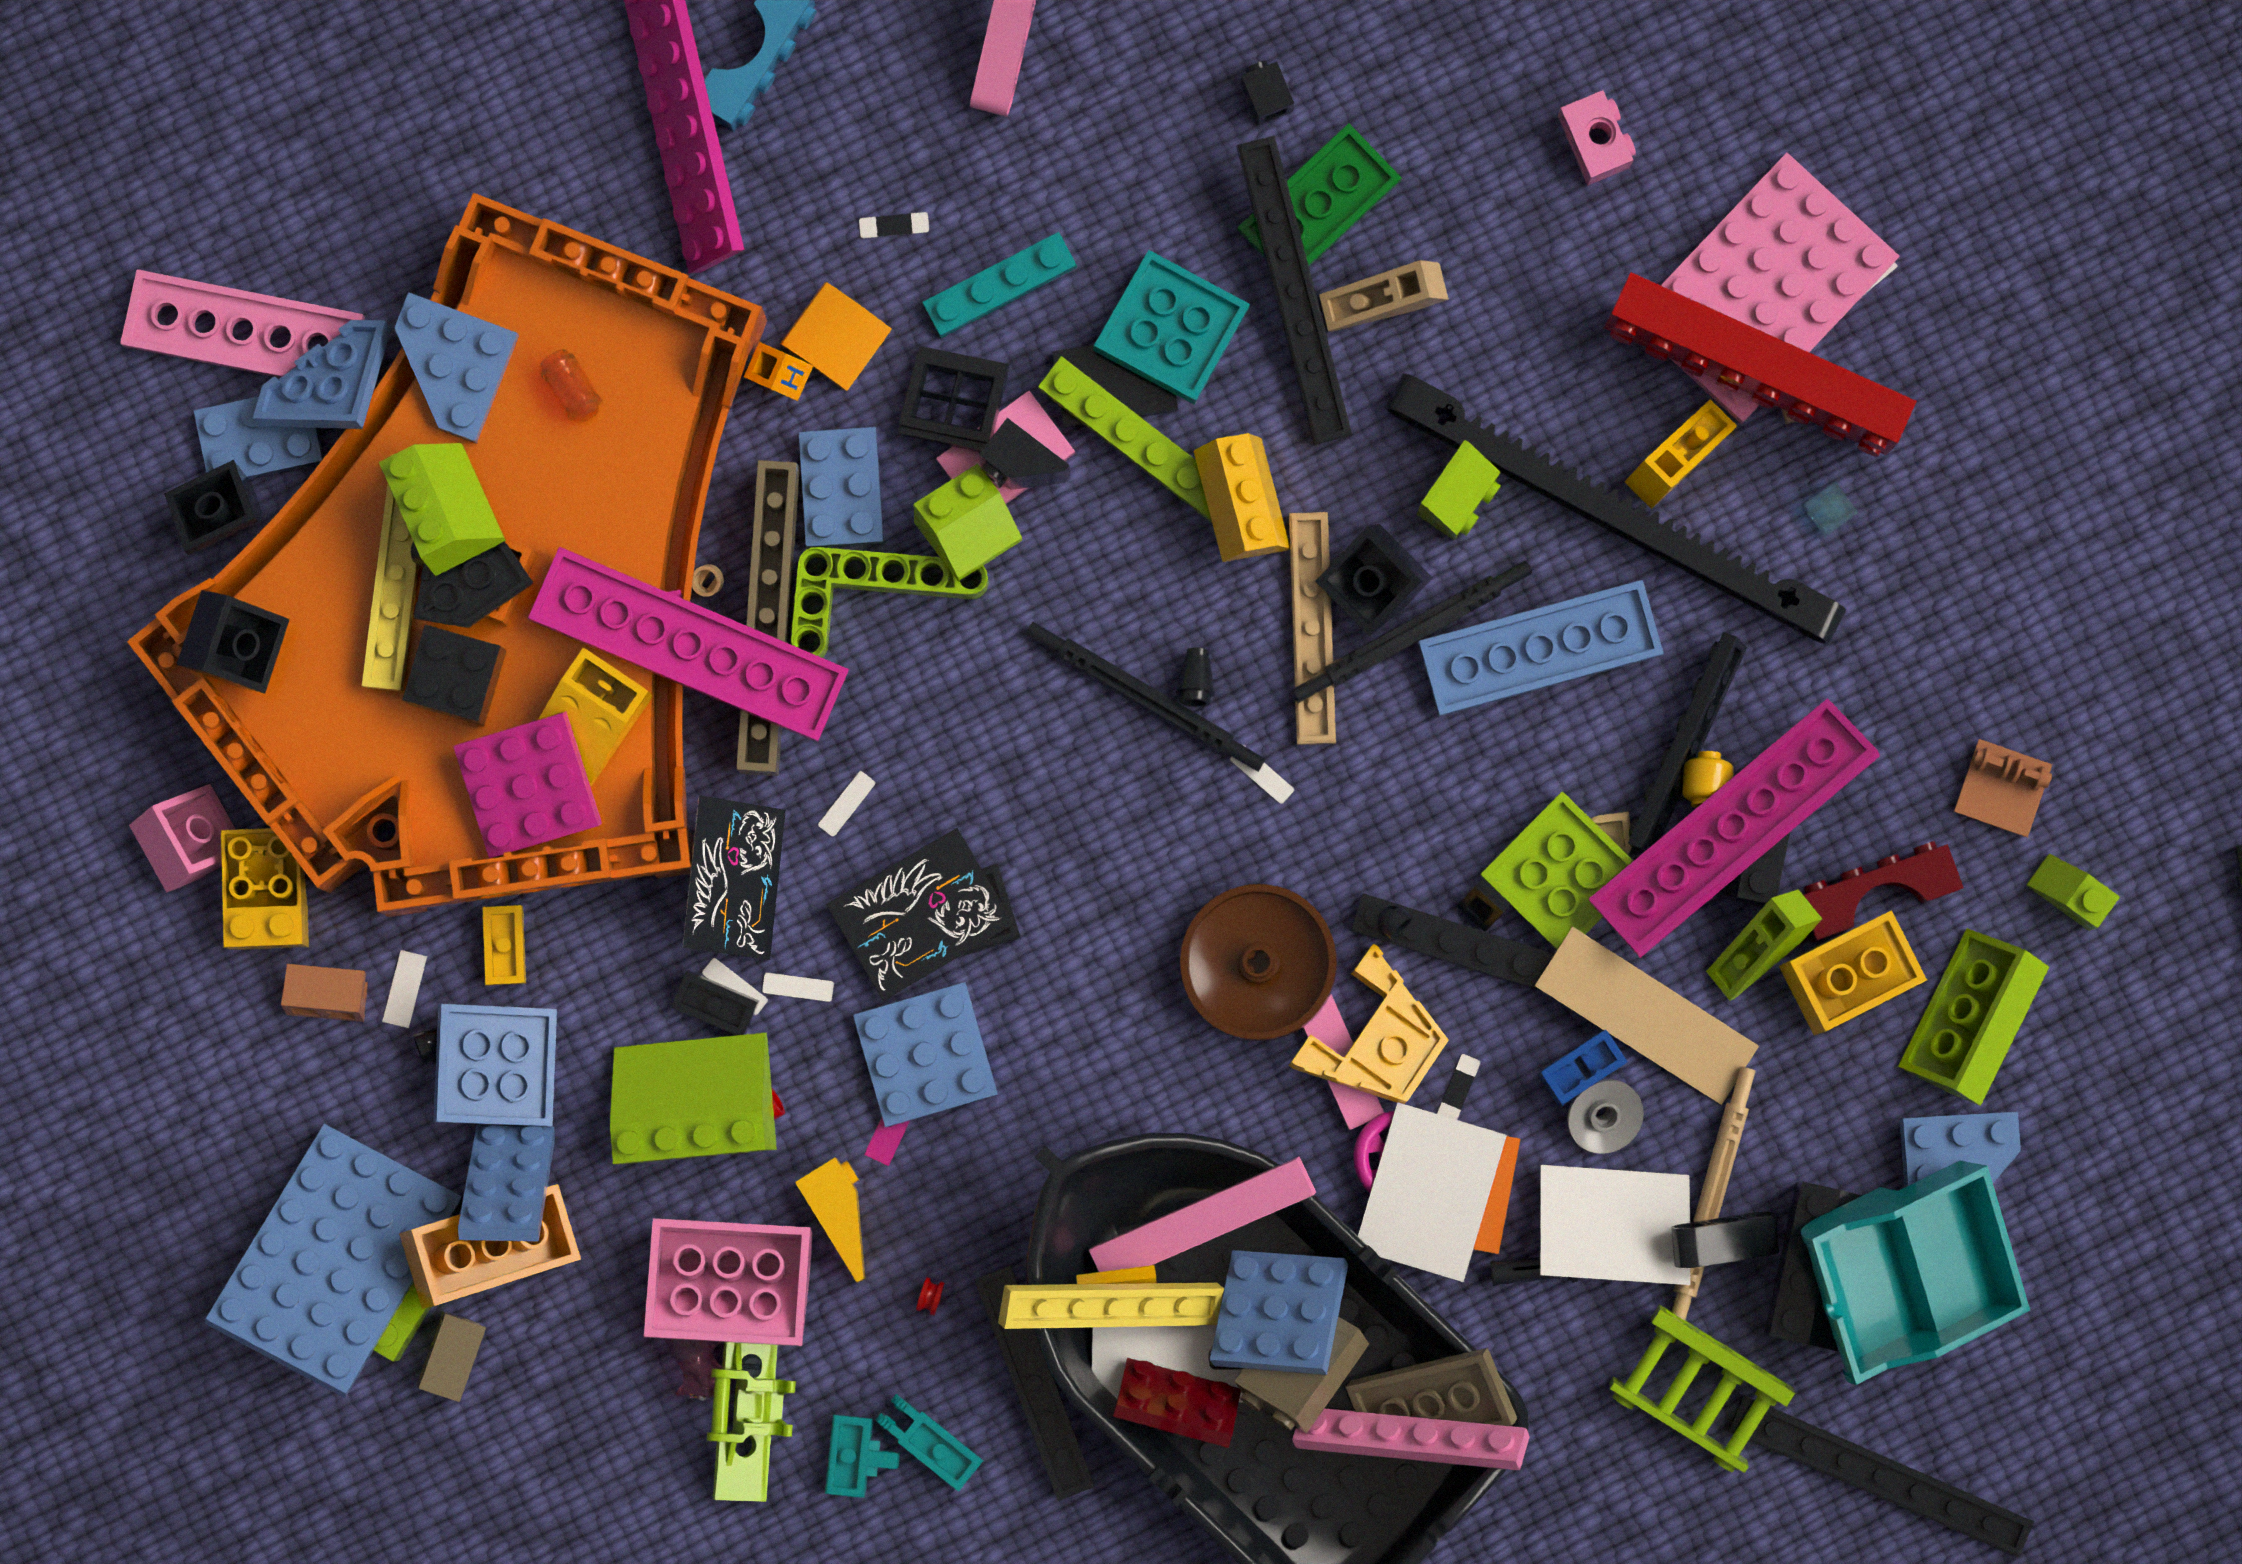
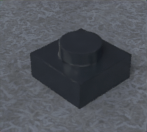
M1482 878L1456 907L1486 932L1507 910L1511 903Z

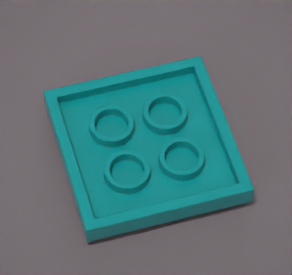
M1148 250L1094 344L1093 351L1195 405L1246 315L1250 304Z

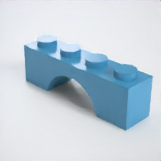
M756 0L754 2L756 13L765 26V38L762 48L753 60L742 67L729 70L712 68L705 79V85L714 121L732 132H735L739 124L745 126L756 108L752 105L760 92L765 94L775 80L776 74L773 71L780 60L786 62L794 51L796 42L793 39L800 28L806 30L812 23L817 13V10L814 9V0Z

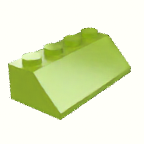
M1966 928L1898 1067L1954 1096L1981 1106L2049 966L2025 949Z

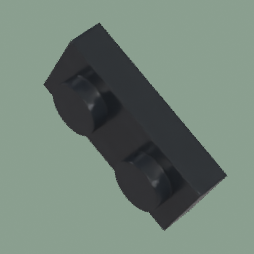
M687 970L671 1007L732 1034L745 1035L759 1000Z

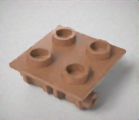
M1978 739L1954 812L2028 838L2044 788H2048L2052 778L2050 773L2052 764Z

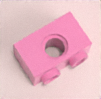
M1602 90L1560 108L1558 119L1587 186L1631 167L1633 162L1632 156L1636 155L1635 147L1629 134H1622L1617 121L1621 120V116L1613 98L1607 100ZM1593 129H1602L1607 133L1609 141L1601 145L1596 144L1590 139L1589 132Z

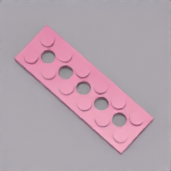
M137 269L120 344L127 348L281 378L296 367L294 361L308 352V343L313 337L318 335L324 336L328 339L329 343L341 334L338 330L350 320H365V316L359 313ZM165 306H174L178 312L176 321L171 325H161L158 322V312ZM203 313H210L215 317V326L207 333H200L195 328L196 319ZM243 320L251 322L253 325L252 335L246 340L235 339L233 336L235 324ZM278 328H286L291 334L290 342L282 348L273 347L270 342L271 334Z

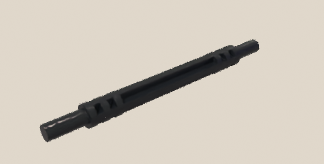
M1524 560L1494 578L1489 575L1323 667L1324 672L1291 690L1295 700L1300 703L1329 686L1335 688L1496 599L1501 596L1502 590L1531 575L1532 569L1530 565Z
M1032 622L1027 629L1026 636L1057 653L1056 658L1222 756L1226 753L1257 772L1263 766L1266 759L1233 740L1235 736L1070 638H1067L1065 641L1035 622Z

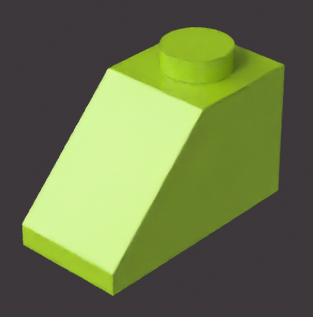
M2051 854L2046 856L2026 884L2027 887L2088 931L2097 929L2120 898L2119 895L2090 874Z

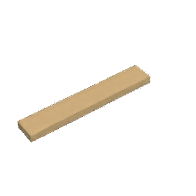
M1328 512L1289 513L1295 687L1324 672L1323 667L1333 662L1331 597L1316 582L1318 577L1330 566ZM1329 686L1300 703L1295 700L1297 745L1336 744L1334 688Z

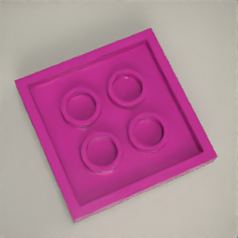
M566 711L453 746L489 859L503 855L504 852H513L602 824Z

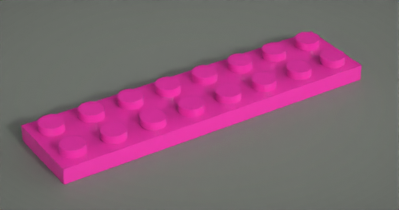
M623 0L630 23V33L634 40L639 61V71L642 75L647 95V105L651 112L656 133V143L660 150L665 171V181L670 192L673 215L679 230L682 253L686 260L688 273H701L745 249L686 1Z
M559 547L528 617L529 621L815 742H818L849 671V669L562 547Z
M1827 698L1588 900L1638 957L1641 958L1879 758L1878 750Z

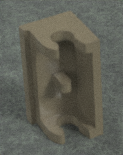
M442 1311L416 1384L418 1389L460 1402L486 1327L472 1320Z

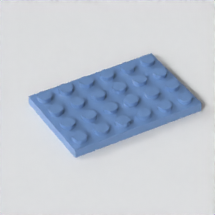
M324 1124L207 1315L205 1324L346 1398L414 1282L399 1233L452 1217L461 1202L462 1196Z

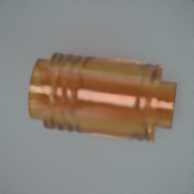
M561 349L552 353L540 363L539 366L542 369L540 375L547 386H549L550 391L569 420L578 419L579 422H585L599 412L597 406L602 402V398L573 353H568L566 349Z

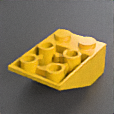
M583 647L560 680L539 719L567 712L591 787L653 696L648 690Z
M271 828L221 830L224 948L229 950L309 947L305 873L299 863Z

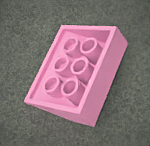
M653 1218L644 1337L802 1346L813 1236L811 1228Z

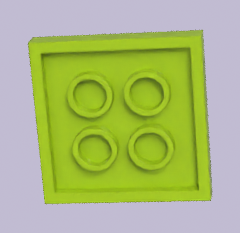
M1562 791L1480 875L1558 950L1572 926L1586 935L1602 918L1601 914L1592 906L1588 899L1631 864L1633 860Z

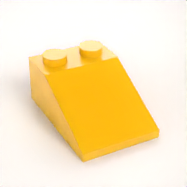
M1892 910L1779 965L1813 1035L1826 1032L1927 981Z

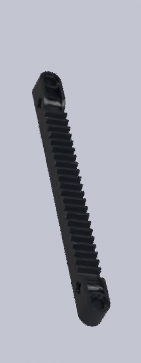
M1403 373L1384 407L1393 416L1456 450L1466 440L1490 461L1501 474L1816 642L1829 645L1846 613V609L1841 604L1799 581L1784 579L1772 584L1769 582L1770 571L1765 570L1759 576L1755 575L1756 564L1753 562L1745 569L1742 568V556L1738 555L1732 561L1727 560V548L1722 549L1718 554L1714 553L1715 542L1712 540L1704 547L1701 546V534L1699 533L1695 534L1691 539L1686 538V526H1682L1676 532L1673 531V519L1671 518L1664 524H1660V513L1658 511H1655L1649 517L1645 516L1646 505L1644 504L1633 510L1631 508L1632 498L1629 496L1621 503L1618 502V490L1616 489L1605 495V483L1600 482L1594 488L1590 487L1591 476L1588 474L1580 481L1577 480V468L1575 467L1564 473V461L1559 460L1553 466L1549 465V453L1546 452L1539 459L1536 458V446L1532 445L1529 449L1523 451V439L1518 438L1512 444L1508 443L1509 432L1505 430L1498 437L1495 436V424L1491 423L1485 429L1480 428L1482 417L1477 416L1471 422L1465 420V410L1456 398L1417 377ZM1444 410L1451 412L1450 420L1452 422L1447 421L1444 426L1440 425L1437 414H1442ZM1788 592L1792 595L1790 601L1795 605H1789L1785 609L1780 606L1782 599L1778 596Z

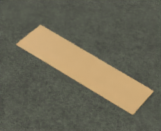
M1573 926L1535 987L1601 1029H1606L1612 1036L1721 1105L1735 1085L1740 1067L1747 1066L1759 1047L1748 1038Z

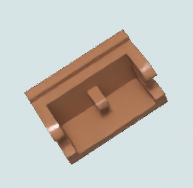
M287 964L281 1006L286 1015L364 1022L368 982H365L366 973L361 970Z

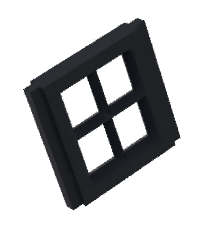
M920 346L899 422L898 435L981 452L993 437L1010 365ZM928 370L956 375L951 395L923 389ZM963 377L991 382L986 402L958 397ZM921 397L949 402L944 422L916 417ZM956 404L984 409L980 429L952 424Z

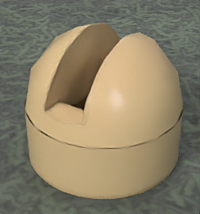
M707 564L694 571L692 588L698 595L709 597L718 593L723 587L724 577L718 567ZM713 573L715 579L708 588L704 587L703 584Z

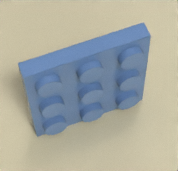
M966 982L853 1015L886 1128L998 1095Z
M438 1004L433 1122L552 1126L557 1009Z
M1232 1250L1210 1356L1212 1364L1222 1367L1327 1375L1348 1269L1346 1260L1334 1257Z

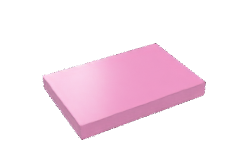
M1027 391L999 412L994 434L1004 421L1009 418L1064 461L1075 454L1074 449L1030 391ZM952 446L936 458L951 480L977 463L981 467L980 452ZM1005 484L1001 488L996 487L1005 504L1028 489L1011 490Z

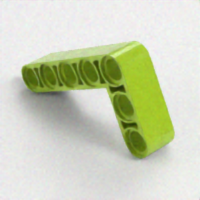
M824 547L809 548L801 554L798 561L791 644L799 648V643L803 636L814 634L820 638V646L812 654L821 658L826 655L829 644L833 588L977 599L987 591L989 585L987 571L984 566L975 570L981 575L982 581L978 587L967 589L955 578L940 557ZM818 557L824 559L827 562V568L823 574L812 576L806 572L807 563L811 559ZM852 561L862 562L866 566L865 574L859 579L848 578L845 575V568L848 563ZM891 564L902 566L905 571L903 578L894 583L886 581L883 578V572L887 566ZM930 567L938 568L943 572L941 582L935 586L926 585L921 579L923 572ZM810 596L822 598L824 601L823 609L817 614H807L803 611V603L806 598Z

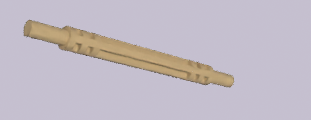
M1740 1067L1731 1102L1726 1103L1693 1222L1719 1217L1749 1109L1745 1107L1756 1070ZM1705 1266L1690 1268V1285L1675 1284L1673 1291L1677 1292L1672 1312L1686 1320L1692 1297L1697 1296Z

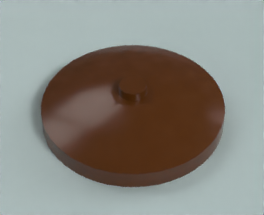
M1249 884L1221 893L1209 901L1197 913L1188 927L1183 940L1180 969L1185 991L1190 1001L1208 1023L1225 1034L1239 1039L1268 1041L1288 1036L1300 1030L1322 1010L1331 995L1335 983L1337 953L1327 923L1316 908L1307 900L1282 887L1267 884Z

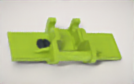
M724 1342L722 1368L711 1370V1377H715L711 1432H707L706 1440L717 1441L713 1500L766 1502L771 1435L792 1437L793 1429L792 1424H787L782 1420L783 1397L785 1394L795 1393L796 1381L775 1379L778 1345ZM731 1378H734L736 1380L733 1429L727 1432ZM749 1436L752 1440V1448L747 1455L739 1456L735 1451L736 1444L743 1443Z

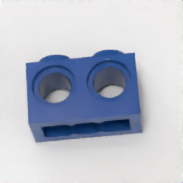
M1605 1029L1537 1073L1556 1104L1561 1106L1628 1061Z

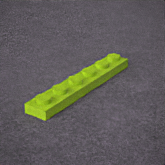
M1061 356L1037 389L1212 523L1196 460Z

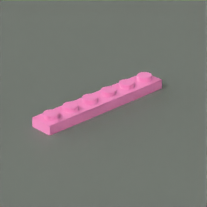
M1323 1409L1307 1434L1296 1428L1292 1440L1298 1449L1520 1470L1530 1436L1527 1429L1523 1427Z

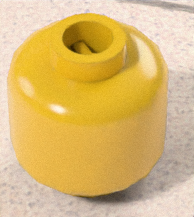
M1698 752V758L1690 759L1684 764L1683 797L1691 801L1692 807L1697 808L1734 777L1733 765L1721 759V753Z

